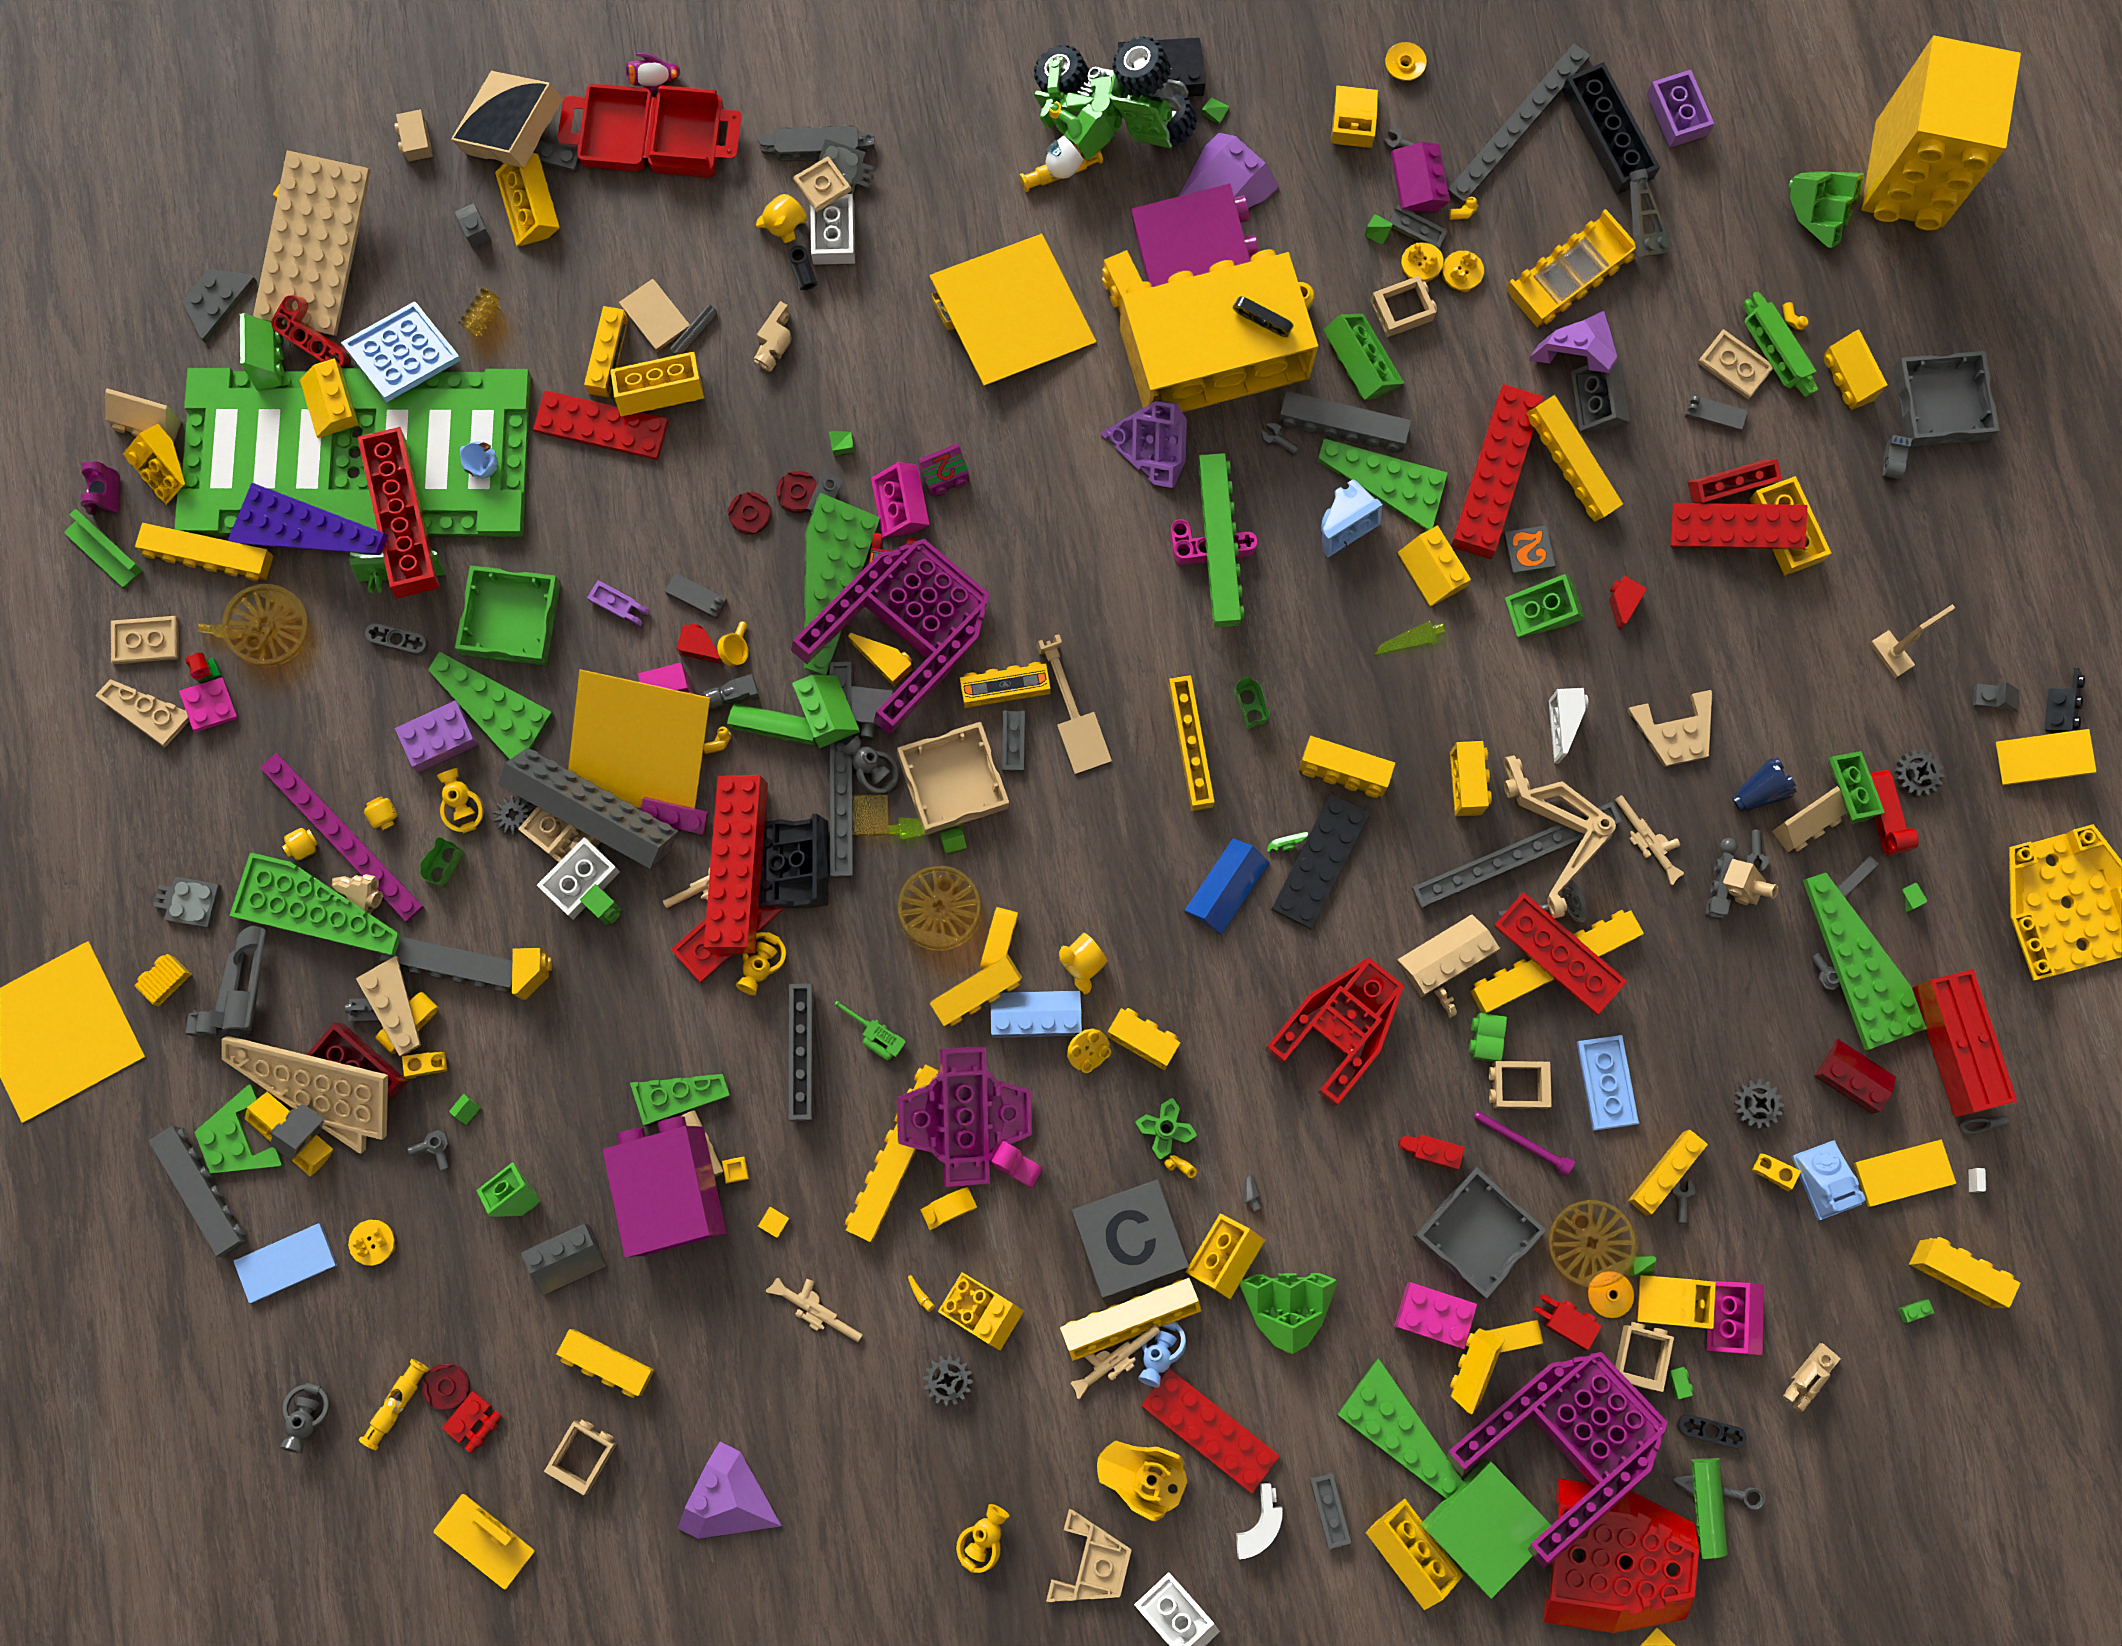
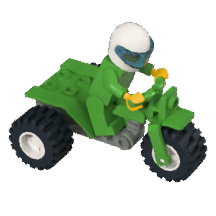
M1140 36L1139 39L1132 38L1129 43L1125 42L1122 48L1119 47L1117 50L1118 54L1114 55V62L1112 63L1114 70L1092 67L1089 70L1080 52L1075 47H1069V45L1065 44L1063 47L1057 45L1054 49L1052 47L1049 48L1048 52L1043 53L1041 59L1036 61L1037 66H1034V78L1041 91H1035L1034 96L1042 108L1040 119L1045 127L1049 129L1056 124L1058 130L1063 134L1061 138L1055 139L1045 150L1047 155L1046 167L1053 176L1065 179L1074 175L1084 161L1083 159L1090 160L1112 140L1115 135L1114 133L1121 128L1122 117L1127 124L1131 137L1135 141L1171 148L1172 145L1175 147L1179 146L1180 142L1184 143L1187 141V137L1192 136V130L1196 129L1197 117L1187 97L1189 92L1184 83L1168 78L1171 75V64L1157 40H1153L1152 37L1145 39L1144 36Z

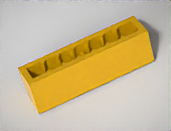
M267 1091L247 1107L244 1119L271 1142V1131L278 1123L282 1125L286 1121V1116L290 1111ZM316 1135L292 1161L311 1177L328 1160L333 1149Z

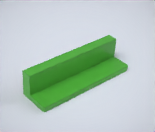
M77 509L69 514L76 521L64 533L118 584L126 588L143 570Z

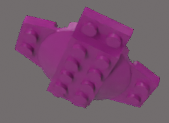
M986 1047L940 1049V1071H938V1074L926 1086L897 1097L898 1144L931 1152L943 1163V1182L945 1187L990 1184L989 1161L994 1157L1002 1141L1012 1144L1032 1135L1031 1090L996 1080L993 1074L987 1071Z

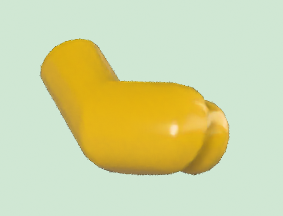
M1170 1155L1164 1161V1165L1169 1171L1174 1170L1176 1167L1189 1178H1193L1197 1174V1169L1176 1155Z

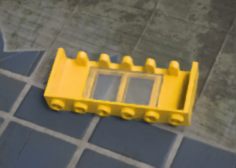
M1605 209L1597 221L1594 223L1590 221L1578 235L1574 233L1562 247L1558 245L1546 259L1542 257L1533 269L1523 271L1517 281L1510 280L1506 291L1537 328L1544 323L1547 325L1556 317L1558 312L1566 311L1572 305V301L1582 299L1588 293L1587 290L1592 286L1593 288L1598 287L1604 281L1603 278L1608 274L1609 276L1614 275L1620 269L1619 266L1623 263L1628 264L1636 257L1635 242Z

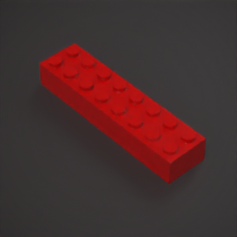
M1502 384L1454 532L1451 547L1492 559L1498 546L1534 430L1526 413L1541 404L1544 396Z
M401 427L357 437L377 530L389 535L382 552L389 585L395 598L398 599L439 589L408 445Z
M761 775L718 776L704 937V948L711 954H755L768 783Z

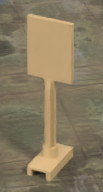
M1952 604L1921 624L1900 642L1888 630L1869 644L1893 677L1897 678L1915 666L1905 652V649L1919 639L1924 631L1938 623L1955 607Z
M1058 634L1054 636L1052 644L1050 641H1047L1045 646L1043 640L1038 641L1037 650L1039 655L1046 654L1047 660L1051 662L1071 718L1069 721L1058 724L1057 727L1074 774L1112 760L1095 713L1092 712L1080 716L1059 660L1060 654L1058 649L1062 641Z

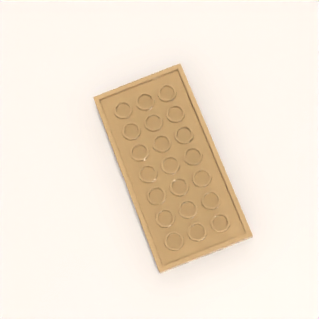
M287 150L253 313L254 317L271 322L286 296H300L308 303V310L302 322L319 333L337 336L371 173L369 168ZM296 300L292 304L294 311L298 308ZM283 319L282 324L288 325L287 320Z

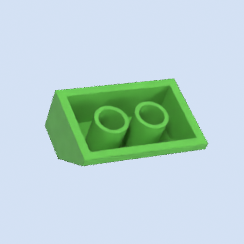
M243 313L240 314L241 366L256 390L282 386V377L284 376L282 360H284V353L281 344L284 343L283 336L272 328L271 322Z
M810 675L792 683L819 749L860 732L837 676Z
M1862 751L1830 757L1828 766L1836 787L1838 786L1841 790L1847 811L1846 815L1850 824L1865 822L1884 814L1883 806Z

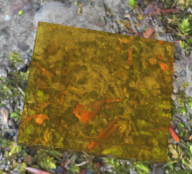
M888 795L853 796V835H888Z

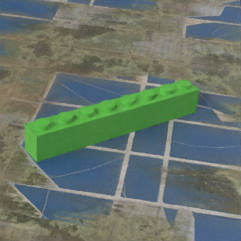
M1225 453L1199 455L1198 467L1213 628L1239 626L1241 619L1244 618V607L1239 605V598H1242V586L1237 584V577H1240V565L1235 563V556H1238V544L1233 541V535H1236V523L1231 520V515H1234V502H1230L1229 494H1232V481H1228L1227 474H1230V461H1226Z

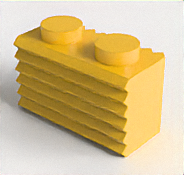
M170 954L160 956L154 962L155 966L150 971L142 973L137 979L138 983L134 985L153 1005L158 1007L192 975Z

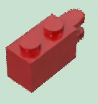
M1421 1134L1417 1138L1405 1135V1137L1403 1136L1398 1139V1147L1412 1153V1159L1453 1171L1460 1168L1465 1148L1463 1146Z
M1542 1294L1540 1299L1554 1307L1550 1314L1541 1307H1534L1533 1311L1546 1319L1544 1326L1579 1348L1589 1350L1601 1328V1325L1596 1323L1598 1319L1585 1312L1583 1315L1576 1311L1577 1306L1567 1300L1564 1303L1557 1302L1549 1296Z

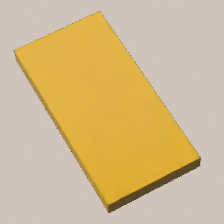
M2089 729L1996 742L2002 786L2096 773Z
M1942 1139L1853 1163L1867 1207L1956 1184Z

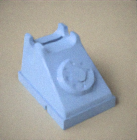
M1354 479L1347 483L1349 485L1348 489L1340 487L1335 490L1333 505L1327 509L1321 524L1322 547L1327 557L1335 554L1346 547V544L1349 545L1381 524V502L1378 499H1374Z
M1835 1140L1791 1156L1795 1168L1801 1171L1799 1175L1818 1221L1862 1205V1202L1866 1200L1863 1192L1859 1190L1857 1178L1841 1154Z

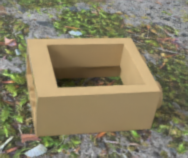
M1420 275L1373 292L1370 302L1386 338L1434 320L1437 307L1434 300H1430L1428 286L1426 282H1422ZM1415 288L1425 311L1395 322L1385 299Z
M1495 1061L1492 1063V1067H1489V1080L1493 1082V1089L1489 1091V1101L1493 1103V1109L1551 1108L1550 1062ZM1502 1068L1537 1069L1538 1101H1503Z
M1631 1322V1326H1623L1615 1367L1632 1385L1663 1392L1674 1337L1667 1335L1668 1331L1654 1328L1653 1331L1645 1330V1325ZM1631 1333L1662 1341L1654 1380L1623 1372Z
M583 1419L580 1422L573 1421L544 1472L582 1495H586L591 1490L617 1444L612 1441L613 1436L604 1431H601V1433L592 1429L594 1425ZM578 1431L606 1446L587 1481L559 1466L560 1461Z

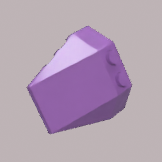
M1218 133L1205 145L1179 196L1230 183L1234 198L1244 195L1249 208L1255 204L1259 205L1265 202L1279 188V185L1267 164L1236 136Z

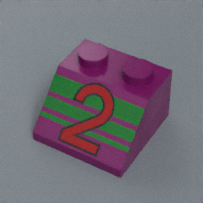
M958 443L918 459L920 474L930 496L942 495L947 492V489L962 487L970 480L969 472Z

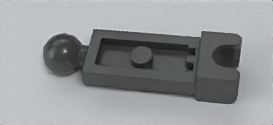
M1725 838L1720 843V850L1723 856L1717 859L1714 872H1717V875L1710 889L1713 897L1707 901L1705 915L1723 919L1724 915H1728L1730 900L1726 899L1728 889L1723 884L1730 863L1734 859L1732 854L1738 848L1737 842L1732 838Z

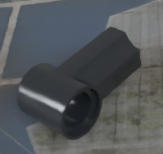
M801 245L791 247L789 250L790 264L800 290L807 291L813 289L818 284L808 258L807 250ZM797 255L804 256L800 261L794 260V257Z

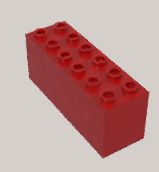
M1974 969L1931 979L1912 987L1927 1028L1925 1030L1954 1117L2017 1102Z

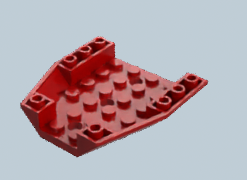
M1557 1478L1555 1502L1559 1503L1557 1520L1588 1494L1594 1486L1587 1482ZM1630 1491L1613 1509L1553 1561L1549 1598H1545L1543 1622L1617 1633L1686 1620L1695 1598L1699 1546L1695 1523ZM1577 1548H1581L1584 1552V1558L1580 1562H1575L1572 1558V1553ZM1624 1555L1629 1556L1631 1559V1565L1627 1569H1622L1619 1565V1560ZM1674 1562L1678 1566V1572L1675 1576L1667 1574L1666 1568L1669 1563Z

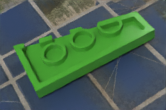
M723 1074L630 1083L644 1126L731 1096Z

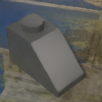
M474 203L455 211L457 219L472 248L491 240Z

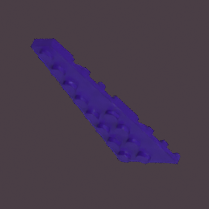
M251 483L228 541L249 546H274L287 549L337 551L340 553L353 552L380 556L389 535L258 484Z

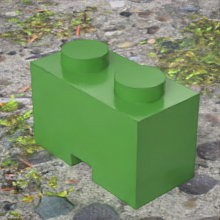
M596 884L580 899L605 925L609 922H615L620 916L619 912L622 909Z

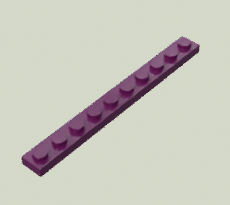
M275 753L260 767L362 876L368 874L375 876L379 880L378 890L383 893V898L407 923L424 908L278 753Z

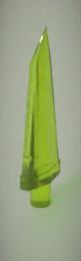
M1429 620L1384 642L1374 655L1437 641L1435 634L1444 632V625L1441 623L1432 626Z
M901 817L898 818L899 824L888 825L889 834L900 833L901 839L924 834L919 818ZM965 824L956 825V826H953V827H950V828H954V827H958V826H963V825H965Z

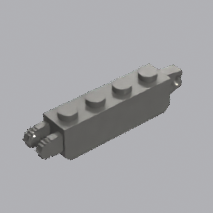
M844 125L842 127L823 126L821 128L804 126L793 129L782 127L774 129V134L761 135L758 140L759 147L763 153L776 154L777 159L781 162L819 161L825 138L858 150L875 148L874 133L858 131V126L853 127L852 125Z

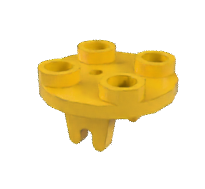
M1420 242L1411 245L1405 250L1402 255L1401 268L1409 278L1420 275L1422 282L1428 283L1429 280L1439 275L1443 268L1444 259L1441 251L1436 246Z
M1469 251L1451 253L1445 259L1442 268V279L1451 288L1463 293H1467L1479 285L1484 275V266L1481 259Z
M1096 1029L1084 1030L1077 1034L1068 1046L1067 1057L1070 1064L1084 1073H1089L1100 1066L1111 1054L1108 1038L1100 1030Z
M380 1220L361 1222L353 1229L349 1236L348 1246L350 1254L357 1262L363 1265L374 1266L383 1263L395 1250L393 1231Z

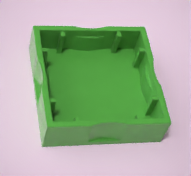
M470 565L465 590V608L459 623L455 649L461 656L547 666L561 586L558 578L555 575L530 572L512 573L502 569Z
M1484 1458L1461 1482L1458 1489L1449 1498L1442 1501L1420 1526L1442 1550L1447 1552L1457 1562L1461 1570L1476 1586L1492 1599L1532 1557L1528 1551L1530 1544L1546 1531L1551 1524L1491 1461Z

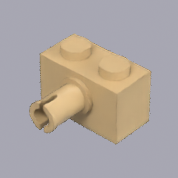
M1732 859L1723 884L1729 890L1728 892L1734 896L1736 902L1743 905H1748V903L1757 905L1761 895L1772 899L1777 896L1778 886L1766 883L1764 877L1753 864Z

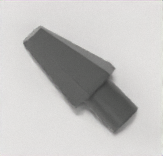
M1253 1174L1245 1179L1244 1204L1248 1202L1253 1212H1255L1261 1206L1256 1199L1259 1194Z

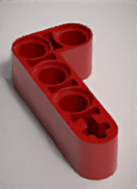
M286 296L272 318V328L318 360L324 362L335 358L337 362L340 360L339 365L341 368H347L351 363L349 354L343 348L302 322L308 310L307 301L300 296ZM295 300L298 303V308L296 309V311H294L292 308V304ZM283 319H286L288 324L285 329L282 327ZM302 330L305 332V339L303 341L300 339V332ZM320 342L323 344V351L321 353L317 347ZM332 354V355H339V356H338V359H337L336 357L330 356V355Z
M1888 769L1871 772V778L1885 812L1874 818L1884 854L1891 856L1912 851L1918 847V835L1914 828L1907 829L1891 772Z

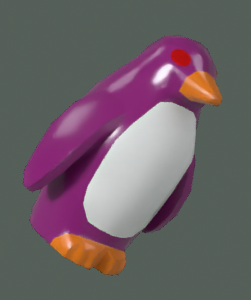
M637 52L635 55L645 59L627 62L625 67L628 84L645 86L644 88H647L650 92L655 91L665 82L674 81L680 76L678 65L664 62L658 57L644 52Z

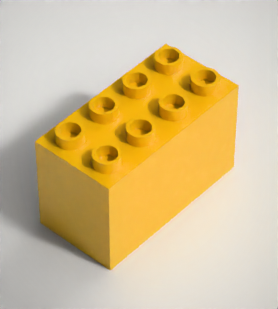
M1933 35L1876 120L1861 211L1874 213V217L1883 222H1893L1899 218L1915 221L1916 227L1922 230H1936L1944 227L2006 149L2021 53Z
M1263 250L1254 254L1250 258L1251 262L1235 266L1232 260H1225L1212 265L1209 268V273L1193 276L1191 271H1182L1169 277L1166 284L1152 287L1150 282H1139L1131 285L1126 290L1127 294L1122 295L1120 333L1143 408L1157 400L1177 403L1181 411L1186 412L1310 379L1318 350V343L1289 252L1276 255L1274 250ZM1239 296L1246 297L1291 321L1294 327L1289 336L1282 337L1236 313L1233 310V305Z

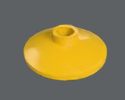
M1410 42L1395 44L1388 50L1385 58L1387 71L1394 78L1402 81H1411L1421 76L1427 63L1424 51L1416 44Z
M1604 1272L1597 1275L1591 1281L1588 1288V1299L1591 1307L1599 1315L1607 1318H1617L1626 1314L1632 1307L1634 1291L1629 1280L1617 1272ZM1611 1290H1614L1617 1294L1615 1299H1611L1609 1296Z

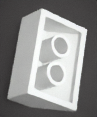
M584 837L537 886L574 920L586 907L580 901L586 892L594 884L603 890L620 871Z

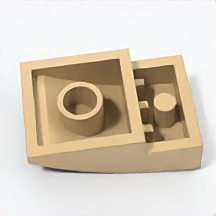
M536 807L518 828L519 831L558 862L584 837L595 848L601 843V841L539 807Z

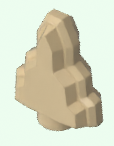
M365 874L363 877L356 875L353 878L343 876L332 879L331 886L340 895L346 897L369 914L380 905L383 899V893L378 890L379 880L375 876Z

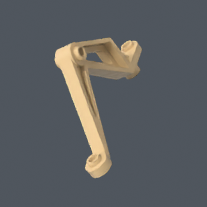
M1514 755L1505 757L1504 767L1509 780L1504 781V790L1508 798L1516 797L1519 806L1585 834L1547 899L1552 917L1564 916V911H1567L1565 899L1560 898L1558 894L1612 837L1616 826L1615 821L1563 781L1530 790L1529 781L1522 774L1523 767L1520 759H1516ZM1560 797L1588 817V820L1579 818L1545 802V800Z

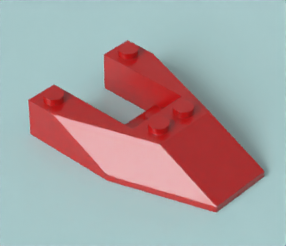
M1368 957L1309 994L1265 1050L1283 1064L1311 1028H1314L1347 1056L1318 1093L1336 1107L1380 1053L1404 985Z

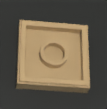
M829 156L793 177L794 182L816 212L852 191L851 186Z

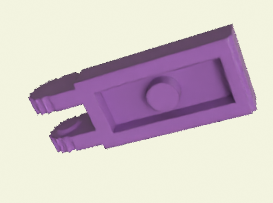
M599 580L587 597L588 601L624 620L627 619L641 627L643 622L638 617L629 614L632 608L643 615H648L650 612L646 607L637 603L635 599Z

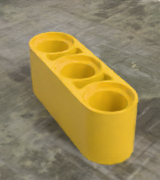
M996 907L980 969H985L1008 954L1018 912Z
M424 992L418 993L410 1000V1007L417 1030L419 1031L439 1009ZM382 1028L376 1035V1040L390 1054H395L397 1051L385 1029Z
M1538 1320L1487 1330V1332L1505 1339L1500 1353L1543 1343Z

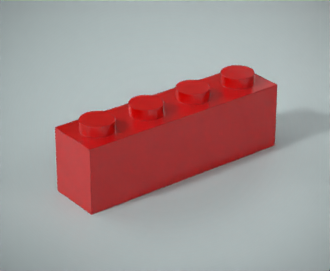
M1765 459L1691 480L1687 483L1692 503H1703L1780 481L1782 477L1778 459Z

